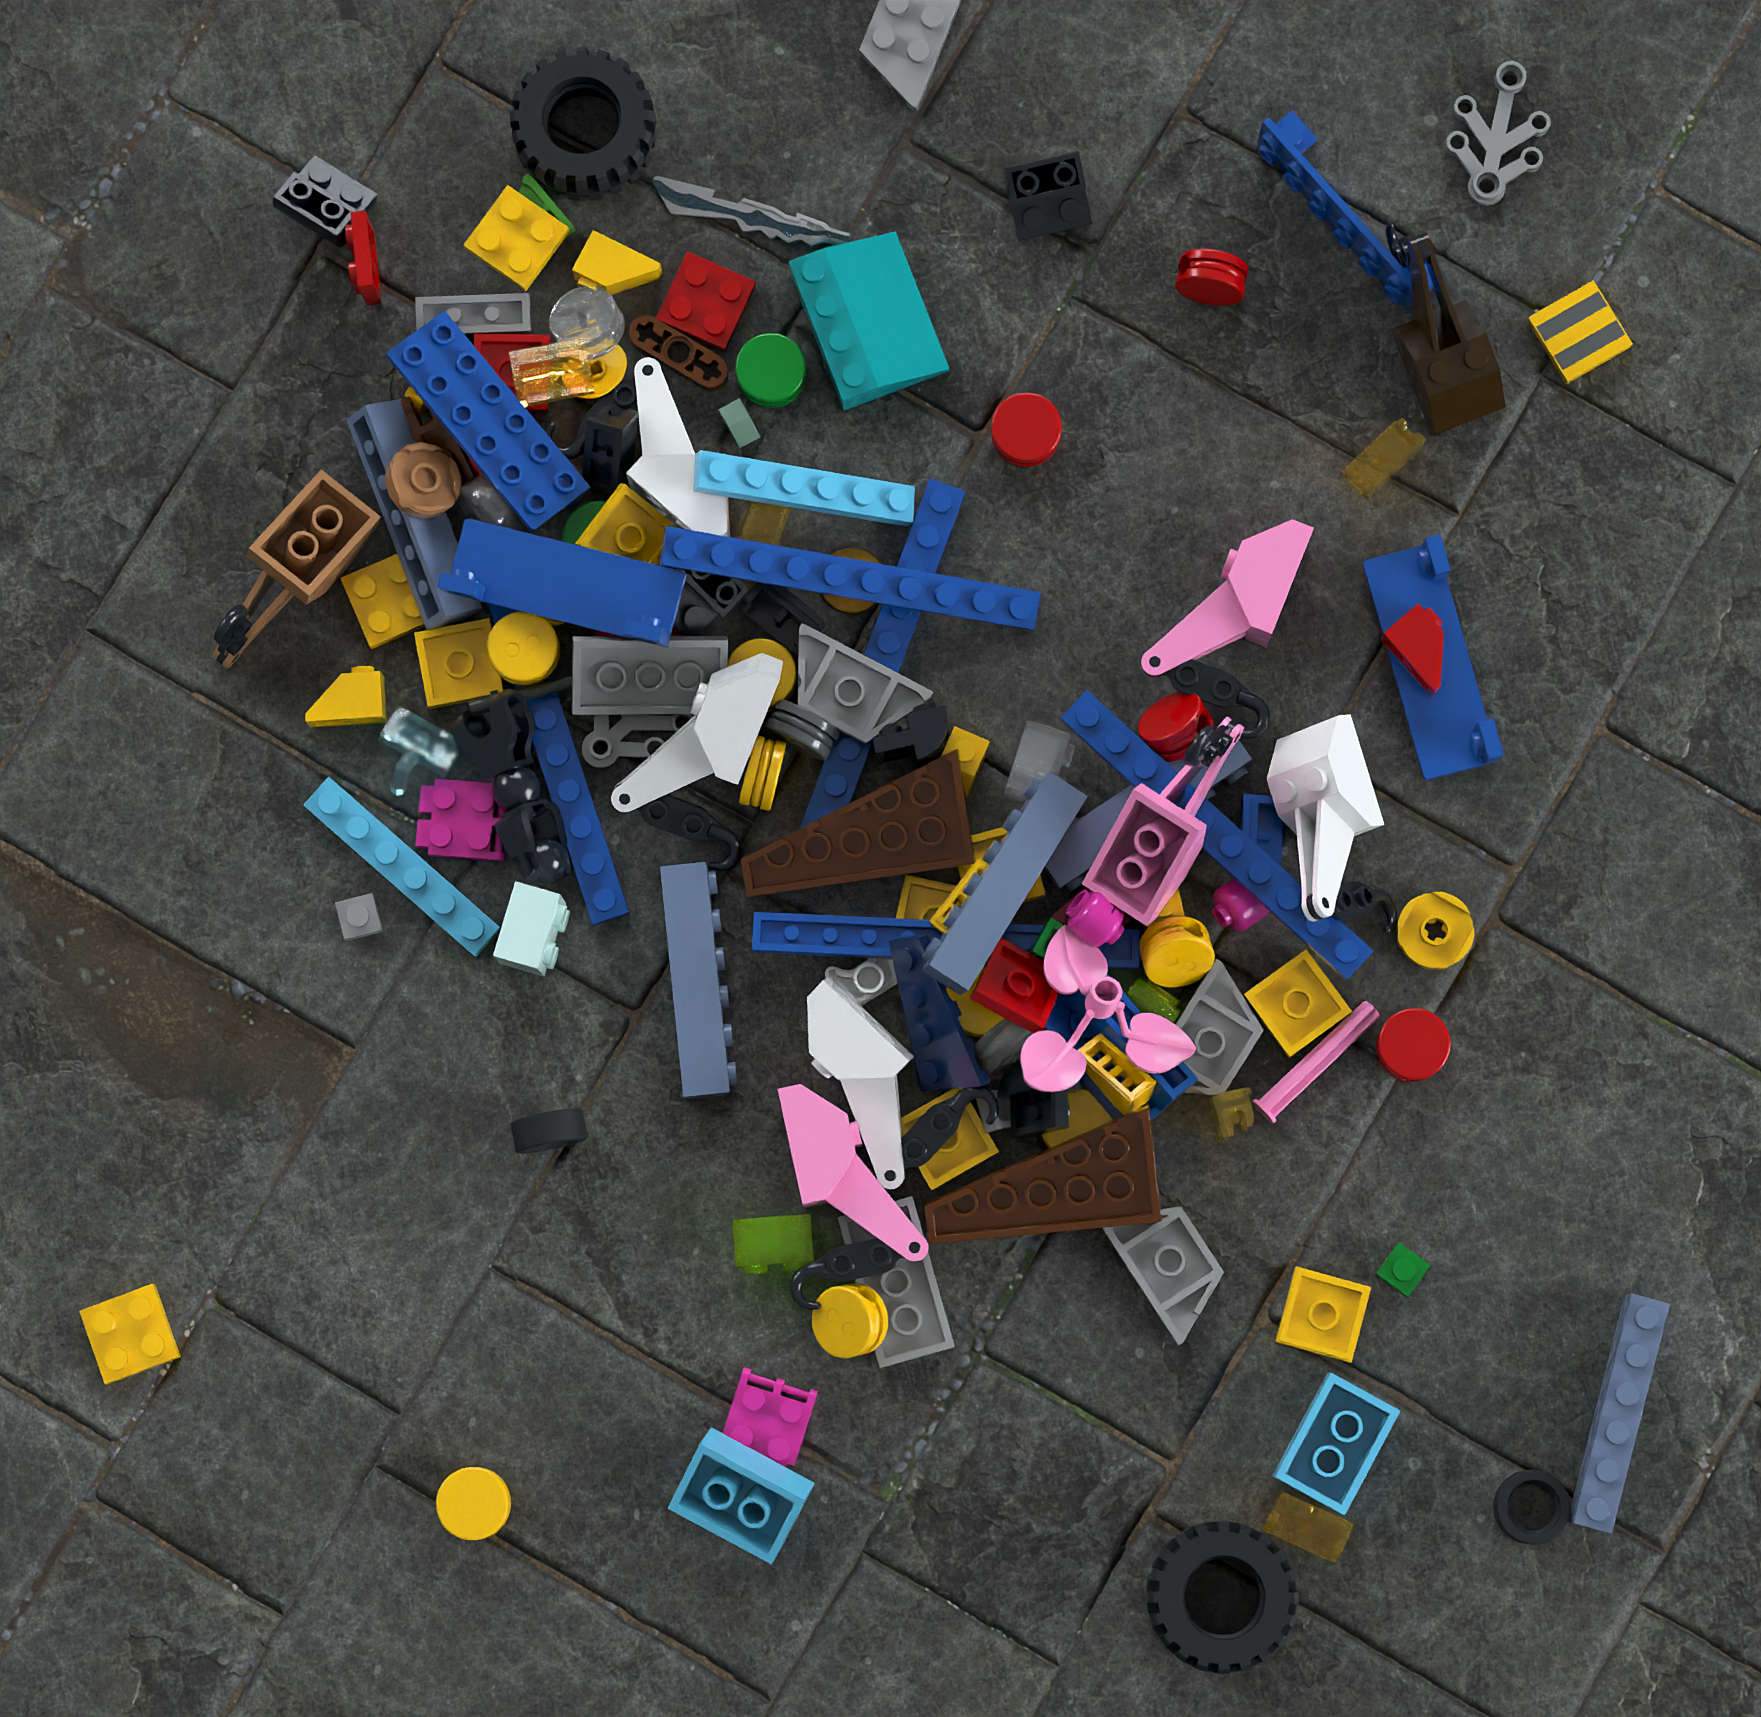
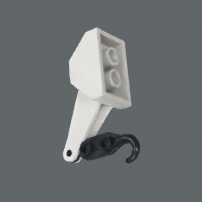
M643 358L637 362L634 369L635 375L631 380H622L613 391L602 396L584 415L576 439L567 447H557L568 460L575 459L584 453L587 419L590 416L594 417L601 408L609 405L612 406L611 416L613 417L622 416V413L627 409L638 410L642 456L626 472L629 487L678 528L730 537L728 497L693 491L696 453L693 450L660 364L653 358ZM553 422L549 423L545 429L546 434L552 441V434L556 428Z
M760 653L712 673L708 685L701 682L690 711L695 716L614 787L611 796L612 805L621 812L637 809L640 811L644 821L649 825L688 840L721 841L728 846L729 855L724 861L709 862L708 867L721 871L734 866L739 860L742 850L737 835L729 828L722 826L703 807L668 793L712 773L718 778L738 785L779 683L783 661Z
M1351 715L1335 716L1278 739L1267 775V782L1278 817L1297 835L1302 885V910L1304 915L1312 922L1326 917H1332L1339 921L1368 915L1374 906L1379 904L1387 916V925L1383 927V932H1392L1397 925L1398 917L1395 904L1389 894L1380 889H1371L1368 885H1364L1359 881L1341 884L1354 836L1384 825Z
M831 977L824 979L807 997L809 1053L815 1058L811 1064L826 1078L834 1076L837 1080L841 1081L854 1118L858 1123V1128L877 1180L884 1188L895 1189L899 1187L905 1179L907 1168L920 1167L926 1164L956 1132L965 1107L973 1099L979 1098L987 1102L989 1115L986 1123L988 1125H992L996 1120L999 1104L994 1093L984 1086L966 1087L960 1090L954 1097L930 1107L902 1137L897 1074L914 1058V1055Z

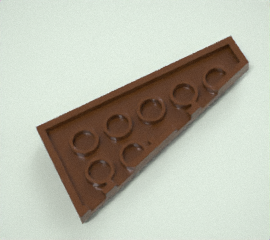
M958 748L741 858L746 897L974 864L976 860Z
M1149 1104L926 1202L924 1208L929 1244L1162 1222Z

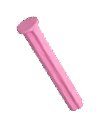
M1367 1001L1362 1002L1260 1100L1254 1099L1252 1101L1257 1110L1269 1122L1274 1124L1277 1121L1275 1117L1379 1019L1380 1014L1376 1008Z

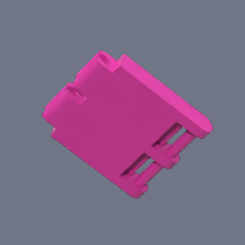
M435 779L434 786L421 785L418 812L420 814H430L431 820L418 819L415 846L428 849V855L431 857L505 862L506 854L502 853L503 843L497 832L494 852H490L493 827L501 819L500 815L506 813L505 810L498 806V817L494 818L495 800L493 798V783Z
M744 1367L723 1434L784 1467L787 1464L795 1466L818 1391L811 1389L810 1392L785 1385V1380L780 1378L773 1381L751 1374L752 1369ZM751 1381L772 1388L773 1393L747 1385V1383ZM781 1392L806 1399L807 1402L803 1403L781 1396Z

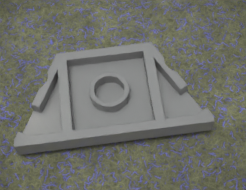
M879 0L860 46L859 54L871 67H874L881 74V78L891 88L893 87L907 102V106L913 111L917 112L961 0Z
M803 623L799 627L797 705L824 718L840 732L866 745L873 740L872 738L879 735L880 730L890 728L907 716V714L911 713L913 707L921 705L931 698L933 691Z
M1218 959L1215 960L1212 968L1176 1023V1026L1196 1046L1195 1053L1183 1062L1198 1080L1185 1093L1223 1096L1264 1031L1225 966Z
M1182 1207L1161 1209L1162 1222L1102 1228L1178 1346L1182 1344L1224 1274V1271Z

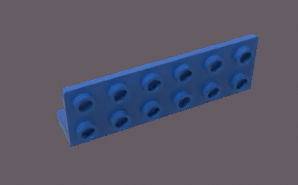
M1293 110L1277 124H1274L1270 118L1263 121L1257 142L1259 145L1258 151L1262 158L1270 165L1276 164L1284 173L1283 179L1287 186L1295 193L1300 191L1309 201L1308 207L1312 214L1320 221L1325 219L1334 229L1332 232L1338 243L1345 249L1350 247L1357 254L1360 267L1368 276L1373 277L1375 275L1384 285L1383 291L1388 299L1395 305L1400 303L1408 310L1413 305L1411 274L1408 269L1402 267L1302 155L1316 143L1317 137ZM1425 262V269H1426V273H1427V279H1428V285H1429V291H1430V290H1431L1432 288H1434V287H1433V284H1432V281H1431V278H1430V275H1429V272H1428V268H1427V265H1426V262Z
M445 310L388 351L386 355L388 360L530 531H535L565 507L571 510L582 502L591 488Z
M466 519L451 574L441 572L437 587L449 594L668 648L686 574L683 571L473 519Z
M1441 534L1425 538L1421 546L1365 560L1363 568L1382 635L1418 603L1424 610L1427 607L1431 608L1443 623L1440 627L1444 631L1441 686L1432 697L1386 647L1423 779L1431 780L1498 762L1504 754L1494 719H1487L1465 644L1447 581V576L1451 569Z

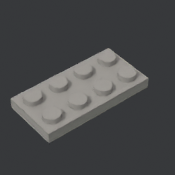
M573 636L572 714H691L690 711L700 683L708 685L712 673L722 670L728 665L727 636H671L668 648L622 636Z
M913 1196L895 1201L924 1237ZM847 1216L837 1217L845 1245L876 1238ZM929 1253L919 1262H911L902 1258L897 1261L893 1269L886 1273L855 1279L856 1283L865 1284L876 1291L886 1307L888 1316L887 1333L883 1342L875 1349L879 1368L955 1347Z

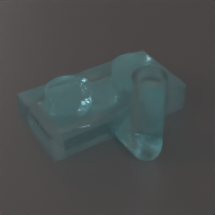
M399 706L380 733L379 741L403 754L396 764L390 786L391 792L395 795H402L405 792L410 771L417 762L445 778L460 757L453 735Z

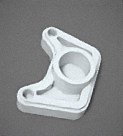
M868 958L865 962L851 970H843L831 966L825 971L826 979L831 977L861 1006L898 983L892 959Z

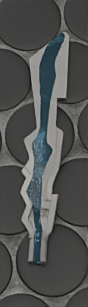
M660 176L653 178V184L671 215L732 219L737 221L743 233L762 231L769 239L778 237L788 244L802 241L810 247H814L824 243L839 245L848 243L850 240V233L832 229L824 222L799 213L796 214V217L786 215L775 207L743 198L738 203L714 198L715 190Z

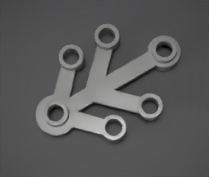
M1515 61L1504 62L1498 67L1495 74L1494 83L1499 90L1491 130L1476 110V101L1471 96H1460L1453 105L1454 116L1458 120L1466 122L1486 152L1483 166L1468 147L1469 139L1465 133L1454 131L1448 135L1445 142L1447 153L1457 157L1470 175L1467 185L1470 197L1476 203L1484 206L1499 202L1505 193L1506 183L1524 172L1531 173L1537 171L1543 162L1542 152L1538 148L1528 147L1522 151L1519 159L1498 170L1503 154L1532 136L1540 137L1545 135L1551 124L1550 117L1545 112L1536 111L1530 115L1528 121L1506 134L1514 94L1522 89L1526 81L1524 67ZM1506 75H1511L1515 78L1516 83L1508 86L1503 82L1502 78ZM1460 103L1469 104L1471 112H1460L1458 105ZM1532 120H1543L1545 127L1543 129L1534 128ZM1455 138L1460 139L1464 147L1455 149L1451 146L1450 141ZM1532 154L1537 158L1538 163L1529 165L1525 162L1524 157ZM1483 182H1488L1492 185L1493 191L1484 193L1479 185Z
M691 714L621 715V720L609 730V715H594V731L588 734L583 741V756L591 766L596 768L609 767L616 762L618 757L648 758L650 756L648 747L652 743H659L660 745L665 743L661 738L651 737L645 743L623 742L622 740L631 731L677 732L679 730L676 727L677 719L687 717L690 720L693 716ZM598 742H605L608 745V750L603 755H598L594 752V746Z

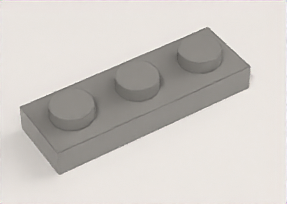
M529 293L415 297L416 331L445 310L465 335L531 333Z

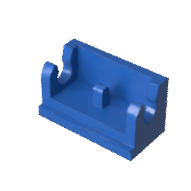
M1244 794L1241 799L1240 830L1281 866L1283 821L1277 815L1272 796Z

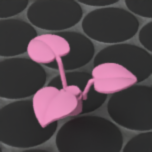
M1063 925L1056 932L1048 945L1044 957L1043 971L1049 985L1058 993L1068 995L1080 990L1081 994L1087 995L1085 999L1087 1012L1067 1043L1060 1034L1048 1030L1038 1031L1025 1041L1021 1050L1020 1062L1023 1079L1030 1087L1045 1092H1056L1075 1085L1082 1078L1087 1061L1080 1051L1072 1047L1076 1044L1093 1017L1096 1019H1106L1112 1016L1114 1012L1117 1014L1122 1035L1129 1038L1125 1047L1126 1055L1133 1065L1140 1070L1154 1074L1166 1072L1195 1053L1196 1046L1179 1027L1160 1015L1153 1013L1136 1014L1132 1018L1128 1029L1123 1011L1125 1004L1120 1002L1122 988L1115 979L1106 977L1108 964L1103 953L1097 947H1091L1085 943L1067 925Z

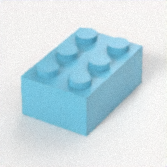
M1327 1373L1271 1477L1332 1511L1345 1516L1396 1421L1400 1410L1337 1375Z
M710 1428L699 1444L667 1509L772 1565L815 1483L725 1434Z

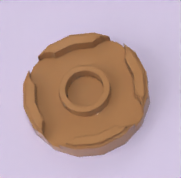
M419 442L406 445L392 457L386 468L385 485L389 497L400 510L412 517L429 519L441 516L453 506L461 493L462 478L456 462L452 457L448 458L442 453L443 450L433 444Z

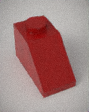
M1418 603L1386 630L1380 640L1432 697L1441 686L1444 631L1440 627L1443 623L1431 608L1427 607L1424 610Z

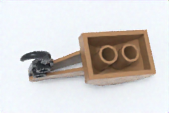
M321 469L249 547L246 557L260 567L262 572L243 605H235L217 627L214 640L219 645L212 654V658L226 669L230 668L249 643L294 595L307 605L326 593L351 565L377 528L381 516ZM276 580L285 589L252 625L249 619Z

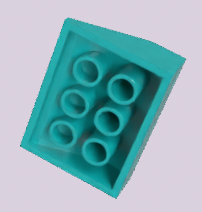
M896 231L823 248L789 261L790 275L843 411L950 371Z

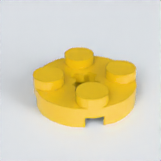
M1445 892L1426 893L1412 899L1401 911L1396 925V942L1403 954L1412 963L1425 969L1442 970L1459 962L1470 950L1475 935L1473 921L1467 906L1457 897ZM1436 921H1440L1443 924L1441 930L1446 933L1443 939L1437 937L1432 941L1427 937L1429 932L1425 929L1426 923L1433 925Z

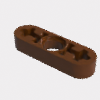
M643 315L631 323L629 337L633 347L639 352L657 360L661 365L706 391H717L726 384L728 368L724 359L653 316ZM649 326H652L653 335L661 341L664 340L665 334L670 336L664 341L661 353L656 352L659 346L655 341L647 338L644 343L640 342L641 338L638 332L640 328L646 330ZM675 344H684L690 350V354L686 361L675 363L668 357L669 349ZM698 353L702 355L699 358V363L703 366L711 368L713 364L718 365L717 371L720 375L718 379L711 377L709 381L704 380V371L697 366H694L692 373L688 371L694 365Z

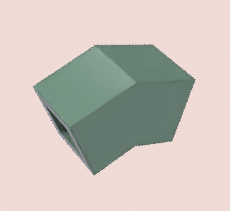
M740 398L719 409L722 420L738 448L760 438Z

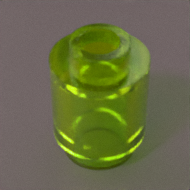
M1141 977L1135 981L1126 994L1141 1013L1160 1015L1173 1024L1182 1012L1177 1008L1180 1002L1179 999L1150 980L1146 982Z

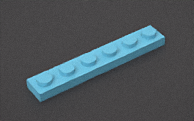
M703 450L695 454L694 492L906 527L913 523L915 486Z
M330 777L303 804L313 815L473 956L477 957L501 930L494 921Z

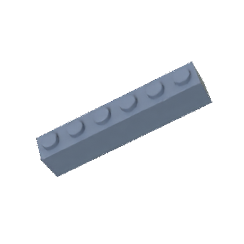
M402 399L368 404L346 421L426 630L462 623L481 610L482 606L480 601L449 594L437 587L441 572L451 574L458 547L451 521L447 517L446 512L441 516L429 519L412 517L396 506L389 497L385 485L386 468L392 457L406 445L416 443L410 432L412 427L401 405Z
M1239 740L1227 756L1205 797L1208 801L1217 795L1214 788L1225 781L1232 785L1249 773L1246 767L1250 765L1252 758ZM1184 758L1174 762H1167L1178 773L1186 765ZM1203 765L1191 780L1190 784L1195 789L1199 786L1210 766ZM1128 786L1069 826L1043 868L1059 892L1065 888L1073 892L1082 886L1086 874L1090 870L1134 789L1133 786Z
M1050 771L1045 773L1040 779L1035 776L1031 779L1022 794L1027 799L1020 811L1014 808L1002 826L1003 829L1007 830L1000 843L994 840L984 854L982 860L987 862L985 868L980 875L974 873L966 883L962 891L967 895L960 907L954 905L945 917L942 924L947 929L940 940L934 937L922 955L927 961L921 970L959 995L967 992L972 986L1088 797Z
M706 862L660 866L683 1097L685 1100L731 1095V1086L738 1085L736 1064L735 1062L728 1063L727 1047H734L732 1025L724 1024L723 1009L730 1008L728 987L727 985L720 986L719 971L726 970L724 948H716L715 933L722 932L720 910H712L711 894H718L716 871L708 872Z
M1632 1293L1624 1296L1571 1504L1568 1523L1612 1534L1670 1306L1669 1303Z

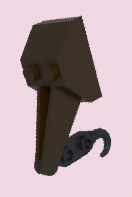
M1389 221L1385 227L1387 242L1393 257L1403 268H1407L1411 274L1414 311L1413 321L1392 328L1391 331L1431 436L1505 408L1500 368L1488 336L1466 300L1453 305L1439 269L1435 250L1427 232L1418 235L1412 233L1398 240L1394 223ZM1425 262L1441 309L1433 312Z

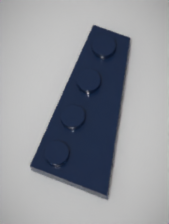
M928 934L898 937L890 940V951L921 1091L981 1087L991 1083L986 1070L980 1071L974 1057V1053L978 1051L972 1037L966 1038L958 1017L962 1013L957 1002H953L948 996L942 983L921 970L927 961L922 955L931 942Z

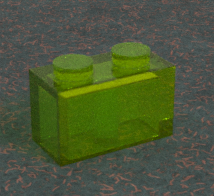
M811 1214L732 1219L735 1266L737 1268L744 1267L746 1275L768 1273V1266L783 1265L784 1272L797 1271L806 1263L815 1262Z

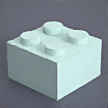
M515 881L493 957L501 965L543 977L547 968L553 970L559 952V947H556L555 943L558 931L564 933L570 916V910H567L566 902L562 896L555 892Z

